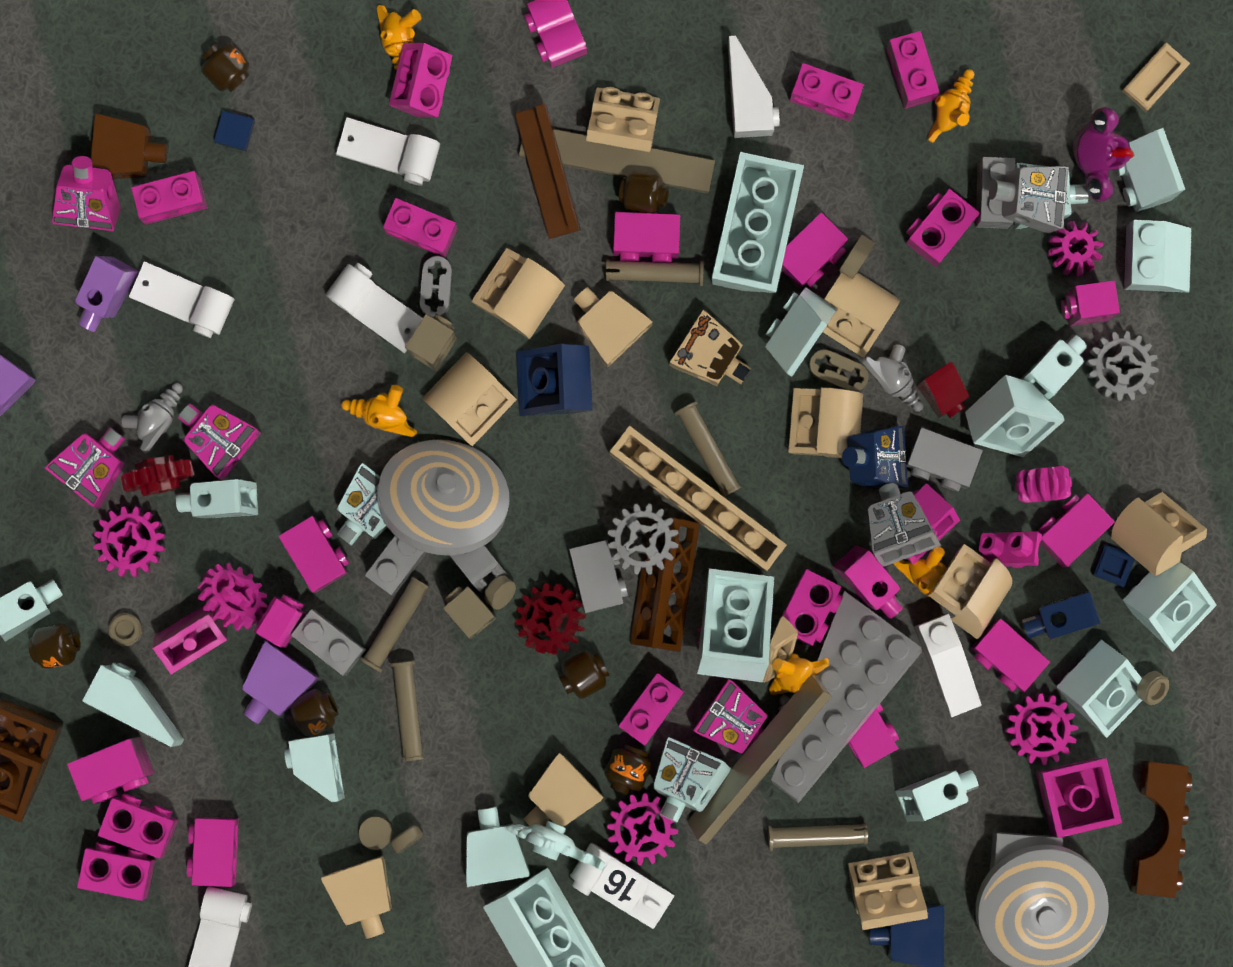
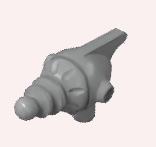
M894 345L889 358L879 357L874 361L870 357H866L862 360L863 364L878 380L879 386L892 397H901V402H906L907 406L912 405L915 411L919 412L923 409V403L918 401L920 395L916 394L917 389L912 388L913 377L908 366L902 362L905 348L902 345Z
M179 383L173 384L172 390L166 389V394L162 393L160 395L161 399L151 400L139 410L138 416L124 415L122 418V426L124 428L137 429L138 438L143 440L140 449L145 454L150 451L161 434L166 433L174 418L172 407L177 406L176 401L180 399L177 394H180L183 390L182 385Z

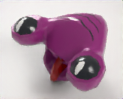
M1107 107L1096 109L1091 116L1090 122L1076 134L1073 141L1074 157L1086 178L1087 192L1096 202L1108 200L1113 195L1114 186L1109 178V171L1124 167L1134 157L1128 140L1112 132L1119 124V117L1113 109Z

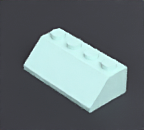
M740 152L712 276L713 285L741 291L776 293L804 165Z
M548 868L520 883L483 907L517 967H605Z

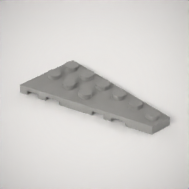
M846 591L843 593V599L836 611L817 660L820 661L828 658L829 666L815 675L832 697L780 757L771 779L774 785L797 803L801 801L922 653V648Z

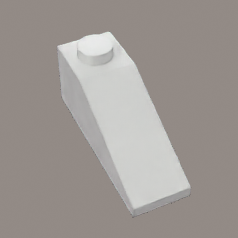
M729 36L728 57L734 138L772 136L774 126H779V108L773 107L772 96L737 37Z
M945 614L915 626V631L951 718L981 706L961 642L950 615Z

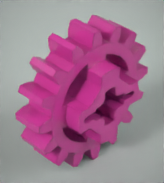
M121 507V515L119 516L114 511H110L109 516L111 520L109 522L99 521L100 525L104 528L103 532H94V536L101 538V543L94 545L93 548L103 552L99 556L98 561H109L106 570L112 572L118 567V574L122 577L126 576L128 570H130L132 577L139 576L140 568L147 573L151 572L149 563L159 564L161 562L156 556L157 551L165 552L166 550L165 547L159 545V541L166 538L165 534L157 533V530L162 526L161 522L151 523L150 521L153 517L151 512L145 513L142 517L141 508L135 507L132 514H130L128 507ZM127 521L124 528L116 533L112 532L118 524ZM141 524L148 529L151 541L146 540L143 536ZM132 533V538L137 540L136 546H130L128 549V546L123 544L124 537L130 538ZM109 543L114 544L117 549L118 560L113 556ZM142 551L148 552L143 559L132 563L136 555Z
M227 563L223 568L217 564L213 569H209L198 585V589L202 591L198 599L207 603L203 607L204 611H212V619L214 621L218 618L222 619L223 627L225 628L230 623L233 624L236 631H239L242 626L248 630L253 624L256 625L260 621L264 611L268 608V605L263 602L267 598V594L259 592L262 584L252 581L253 574L244 575L243 569L240 566L235 571L230 563Z
M1036 694L1035 702L1029 696L1023 697L1025 706L1022 707L1019 704H1014L1013 707L1017 712L1016 716L1007 715V719L1013 722V726L1005 728V732L1013 734L1014 737L1008 741V744L1010 746H1019L1015 753L1019 757L1027 753V762L1033 763L1036 757H1038L1041 765L1047 764V757H1050L1053 762H1058L1059 752L1067 755L1070 753L1066 747L1067 742L1076 743L1077 741L1070 736L1071 731L1078 730V726L1070 725L1069 720L1075 717V714L1064 712L1068 705L1066 702L1055 705L1056 696L1050 695L1047 701H1044L1043 694ZM1037 707L1050 709L1043 716H1037L1031 711ZM1022 721L1026 724V735L1023 738L1020 731ZM1033 721L1043 724L1047 723L1045 730L1050 737L1045 735L1037 736L1038 728ZM1059 721L1062 723L1061 737L1057 733V723ZM1039 743H1047L1052 747L1046 751L1033 750Z
M643 793L642 799L637 801L636 797L632 794L630 795V804L626 805L621 800L618 802L622 809L619 813L611 811L610 815L616 821L615 823L607 824V828L615 830V834L611 835L608 840L609 842H618L619 845L614 850L616 854L623 850L627 852L625 861L629 862L635 856L637 857L638 865H642L644 858L648 857L650 862L654 864L657 853L664 858L667 856L664 850L666 845L669 847L675 846V843L669 838L670 835L678 834V829L672 828L670 824L674 822L663 816L661 817L664 821L665 832L663 833L656 829L654 820L657 813L660 814L662 810L658 806L660 797L656 796L650 802L648 801L647 793ZM647 807L641 815L632 817L627 814L634 808ZM650 815L648 828L651 830V833L649 835L643 834L635 843L637 829L634 828V825L636 823L642 824ZM621 825L629 829L631 839L628 845L622 839ZM653 841L658 844L650 850L639 851L644 843Z

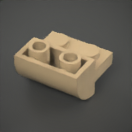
M597 87L586 141L650 152L660 98L652 97L647 93L633 94L622 92L614 87Z
M506 248L471 302L501 320L506 326L530 339L565 285L538 263Z
M841 273L824 299L838 310L823 330V333L864 358L901 300L859 273L853 279Z
M467 352L422 398L471 446L517 400L485 367Z
M794 388L789 453L842 458L843 451L848 448V436L858 434L861 430L863 394L834 388Z
M1161 492L1146 502L1142 501L1139 497L1132 501L1117 518L1112 530L1111 539L1156 577L1179 563L1183 551L1204 540L1207 535V528L1166 494Z
M963 544L929 597L954 614L951 620L978 639L1010 590L1012 577L1008 569L998 559H994L990 563L970 547Z
M913 852L848 863L855 909L859 915L862 930L928 918Z

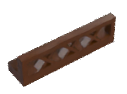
M541 104L535 106V108L515 113L549 239L581 231L547 105Z
M662 517V519H663L664 521L667 520V519H669V518H672V517ZM672 518L674 521L669 526V530H678V535L672 537L671 541L678 544V549H669L668 552L674 558L672 561L665 558L662 560L664 564L663 570H660L655 565L652 566V575H648L646 569L642 568L630 644L680 652L700 523ZM649 519V524H648V526L651 527L652 525H654V524L657 523V522H655L654 520ZM680 527L688 528L686 542L682 546L678 541ZM656 531L647 534L645 548L650 546L649 539ZM664 533L656 539L655 547L659 553L662 552L665 546ZM644 554L643 562L650 561ZM679 560L682 569L681 574L676 578L673 569L674 564ZM674 592L677 601L676 606L671 610L668 602L669 596ZM668 625L672 629L670 644L662 642L664 629Z

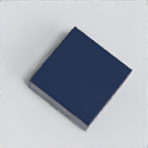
M222 111L214 139L215 144L247 152L255 120Z
M1104 545L1092 576L1124 587L1135 559L1130 554Z

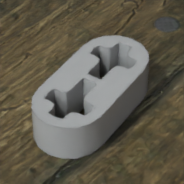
M440 256L429 258L424 263L422 269L420 307L424 314L432 318L436 314L443 317L448 312L450 306L452 268L449 262ZM435 263H440L442 269L447 270L446 274L440 275L439 285H434V276L428 273L429 269L435 268ZM433 290H439V301L444 302L443 306L437 308V312H431L430 306L425 304L426 301L432 300Z

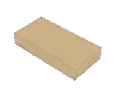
M1165 43L1122 92L1147 112L1190 63L1168 43Z

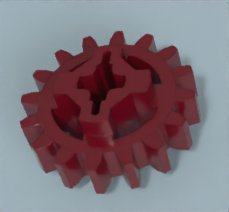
M173 455L146 459L141 463L135 464L136 470L124 473L121 476L124 491L135 492L141 490V494L144 497L173 491V489L180 487V481L192 478L194 472L191 460H178L174 462Z
M544 583L543 591L533 587L532 598L525 595L522 597L526 605L525 607H517L516 610L522 614V618L515 620V624L523 626L518 636L524 639L528 638L525 646L532 649L535 648V652L545 654L547 651L548 654L557 655L558 648L566 652L569 651V641L578 643L579 640L575 633L576 631L581 632L585 630L583 626L579 625V620L585 619L586 614L578 612V609L583 606V602L577 599L573 600L576 596L574 591H565L566 587L559 584L553 587L551 584ZM551 598H558V599H560L563 603H562V604H559V603L554 604V602H551L550 599H551ZM546 634L551 640H543L538 635Z

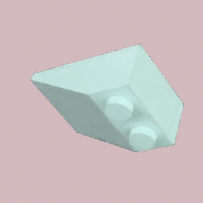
M709 568L699 642L697 674L763 682L769 665L774 577Z
M122 663L100 666L82 700L83 702L170 747L179 746L183 743L184 738L142 680L134 677L136 673L134 669Z

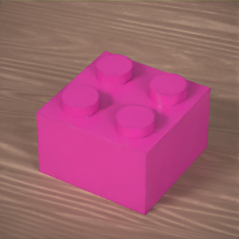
M141 737L125 740L67 764L81 801L91 799L93 804L117 796L116 789L123 787L125 792L149 783L147 777L155 774Z
M1097 757L1036 771L1051 836L1061 838L1122 823L1107 758Z

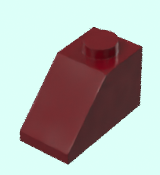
M952 361L927 377L917 386L938 418L947 414L950 419L966 408L962 402L969 395Z

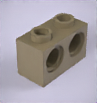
M425 314L405 346L410 356L437 372L457 340L453 331V324L438 314L434 318Z
M459 586L445 598L448 604L443 609L469 639H473L496 619V616L470 587L463 590Z

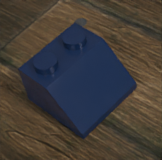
M558 344L516 352L519 416L573 414L593 411L589 346Z

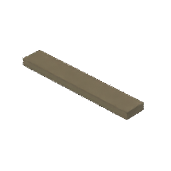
M553 129L563 166L619 177H628L633 171L654 173L662 177L665 186L709 194L715 160L651 148L650 152L594 143L586 141V135ZM522 141L519 157L527 158Z
M812 674L808 677L799 691L792 696L733 766L704 810L701 812L696 811L687 821L700 842L707 844L832 697L817 677Z

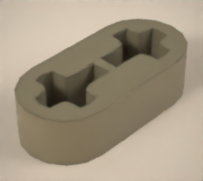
M861 235L839 271L853 279L875 245V242Z
M819 350L814 353L809 361V370L815 378L839 389L859 392L868 383V371L864 366L832 351ZM824 356L828 357V364L838 369L836 372L826 369L824 373L818 372L819 366L815 364V360H822ZM854 369L858 370V377L862 379V383L856 382L853 386L848 385L849 379L840 375L841 370L847 373H851Z

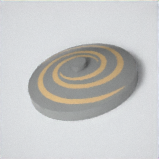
M428 440L402 449L388 461L380 476L377 502L383 521L391 532L404 543L431 554L458 555L481 548L499 533L509 508V489L501 470L481 451L460 442Z
M1056 845L1028 846L1007 855L989 871L977 895L976 921L981 936L990 951L1010 967H1068L1086 956L1100 939L1108 918V895L1097 871L1080 854Z

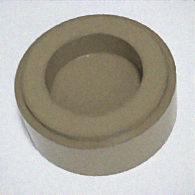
M506 576L496 577L485 590V602L494 609L503 608L514 596L516 590L515 583Z
M119 614L112 619L109 625L110 638L120 646H131L137 643L143 633L141 621L132 614Z
M1158 671L1147 673L1138 685V698L1148 705L1159 703L1164 699L1169 690L1168 678Z
M380 816L366 819L359 829V838L362 844L372 850L384 848L391 841L393 835L391 824Z
M413 825L396 836L390 845L399 854L419 841L424 834L418 825Z

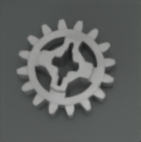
M1125 331L1121 339H1119L1116 332H1113L1109 335L1110 342L1104 337L1098 340L1101 349L1093 347L1089 352L1095 356V359L1086 361L1087 366L1093 367V371L1087 374V378H1095L1097 380L1092 388L1096 390L1102 387L1104 389L1103 398L1114 394L1115 402H1120L1123 395H1125L1128 402L1134 400V392L1140 396L1146 394L1147 392L1143 385H1154L1155 381L1149 376L1159 371L1158 368L1151 366V362L1158 359L1157 355L1149 356L1148 354L1152 345L1142 346L1140 344L1142 336L1140 335L1131 340L1129 331ZM1117 346L1114 357L1103 358L1110 348ZM1133 350L1139 355L1141 361H1138L1134 356ZM1123 360V364L1132 369L1121 374V368L1112 364H1117ZM1103 372L1109 375L1112 379V384L1106 380ZM1132 376H1141L1134 386L1127 388L1129 379Z
M634 504V513L630 514L626 509H623L624 519L622 521L616 518L613 519L612 522L617 526V530L608 531V535L615 538V542L608 544V549H617L613 560L617 561L622 558L624 560L623 570H626L631 565L634 566L635 575L639 574L641 568H645L647 574L652 575V566L656 565L660 570H663L664 564L662 560L664 558L669 561L673 560L674 557L668 551L669 549H678V544L671 541L672 537L678 535V530H669V526L674 520L669 518L664 521L662 519L663 509L654 514L652 513V504H648L645 511H641L639 505ZM648 518L657 523L650 527L641 525L637 519ZM625 526H627L631 533L630 539L622 546L621 534ZM641 531L643 535L656 531L649 539V547L645 548L641 544L630 548L637 541L636 533ZM664 533L665 546L662 552L659 553L655 547L656 539ZM634 553L645 554L650 561H636L629 556Z

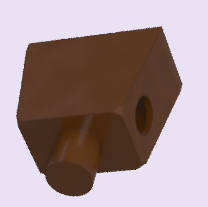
M95 114L91 151L93 168L107 169L111 172L113 180L147 177L148 162H167L168 145L150 142L151 131L146 126Z

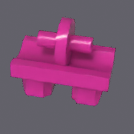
M1038 531L982 533L979 551L982 553V557L990 563L994 559H998L1005 567L1023 568L1024 566H1038V547L1042 534Z

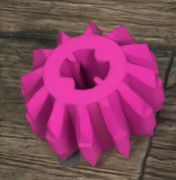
M1070 221L1067 223V229L1063 227V229L1056 231L1058 237L1051 236L1048 240L1051 245L1055 246V248L1047 251L1048 256H1058V259L1052 265L1056 268L1062 263L1065 264L1063 268L1064 275H1068L1073 268L1076 276H1081L1084 268L1092 271L1095 268L1093 261H1100L1102 259V255L1096 249L1101 248L1103 242L1093 241V238L1098 234V230L1094 229L1088 234L1086 232L1087 222H1083L1077 230L1075 222ZM1079 243L1082 248L1072 254L1069 248Z
M1064 466L1020 470L1016 474V492H1018V499L1023 503L1066 499L1071 495V477H1069V469Z

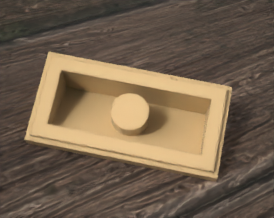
M784 616L781 617L770 643L769 665L763 679L764 683L777 676L776 671L772 668L773 661L777 658L788 661V658L793 654L798 631Z

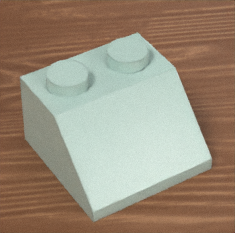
M1163 128L1129 142L1134 157L1124 167L1116 169L1115 173L1117 176L1122 175L1126 188H1123L1125 201L1129 207L1133 206L1135 213L1172 201L1185 190Z
M1133 220L1126 226L1124 290L1189 293L1191 228L1167 221Z
M806 287L800 295L795 292L792 294L783 308L788 311L783 321L776 318L766 333L771 338L765 347L791 377L838 310Z
M1008 375L1000 379L965 412L974 444L1020 457L1027 455L1065 421L1063 415L1031 382Z
M1181 562L1156 577L1149 572L1123 599L1132 614L1172 652L1216 607V603L1194 571Z
M1100 640L1094 648L1089 650L1071 672L1067 673L1057 685V688L1067 701L1106 738L1142 701L1137 696V688L1142 678L1127 658L1103 640Z
M335 733L288 741L289 748L284 749L287 768H293V774L329 801L337 802L344 799Z

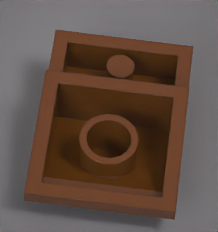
M6 700L0 702V815L21 823L38 789L59 738L63 723Z

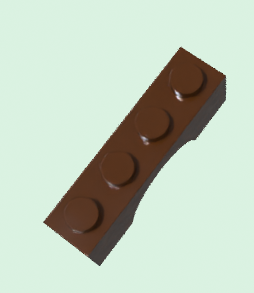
M1143 761L1140 794L1149 798L1158 808L1162 818V833L1158 843L1150 852L1133 858L1130 891L1133 893L1176 898V891H1180L1182 888L1183 874L1182 871H1178L1179 860L1184 857L1186 850L1185 838H1182L1183 825H1187L1189 818V807L1185 805L1186 792H1190L1192 786V774L1188 772V766Z

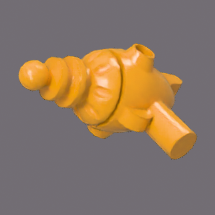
M378 5L377 13L381 29L382 46L388 55L394 57L391 61L393 64H396L394 68L397 70L403 43H413L415 32L412 27L422 17L417 10L413 9L402 18L395 12L388 13L385 6Z
M965 70L964 77H959V82H954V89H949L942 96L939 95L936 98L937 118L927 137V140L931 143L935 142L942 132L949 131L957 125L965 126L968 124L970 117L968 112L971 102L967 94H970L972 91L970 87L973 86V82L970 80L974 78L973 70Z
M391 385L388 395L380 393L377 397H372L366 402L364 399L359 401L353 399L352 402L344 400L341 403L343 410H350V414L356 415L357 418L363 416L365 423L375 429L414 437L417 434V430L408 425L406 414L398 406L403 393V388L399 385Z
M936 547L931 550L926 560L920 558L914 565L909 561L903 560L893 564L921 593L928 594L927 596L929 597L946 570V566L943 563H939L945 551L941 547Z
M792 654L788 661L779 658L775 659L772 668L776 671L777 676L772 681L769 692L773 695L787 692L795 694L811 674L815 676L829 666V659L824 658L820 661L810 662L807 659L800 658L797 654Z

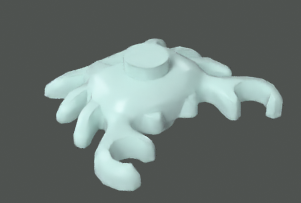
M547 821L546 826L533 824L526 827L517 824L507 826L505 829L534 844L532 851L557 861L559 853L600 870H603L605 867V862L602 859L575 847L573 840L564 835L565 827L551 821Z

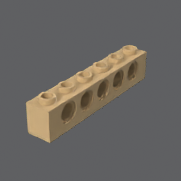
M631 426L626 429L610 450L609 455L764 573L768 571L787 546Z

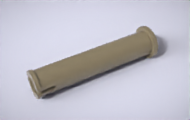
M700 260V264L606 261V269L620 270V272L606 271V281L700 283V286H703V260Z
M695 401L675 412L674 415L675 417H680L720 489L722 496L725 497L740 489L741 486L738 484L696 408L698 403Z
M411 577V581L364 658H359L360 661L380 673L383 671L381 669L382 664L425 593L430 588L414 577Z
M415 661L390 664L394 671L403 761L424 759L412 665L416 664Z
M867 824L772 828L771 825H768V849L773 851V848L868 844Z

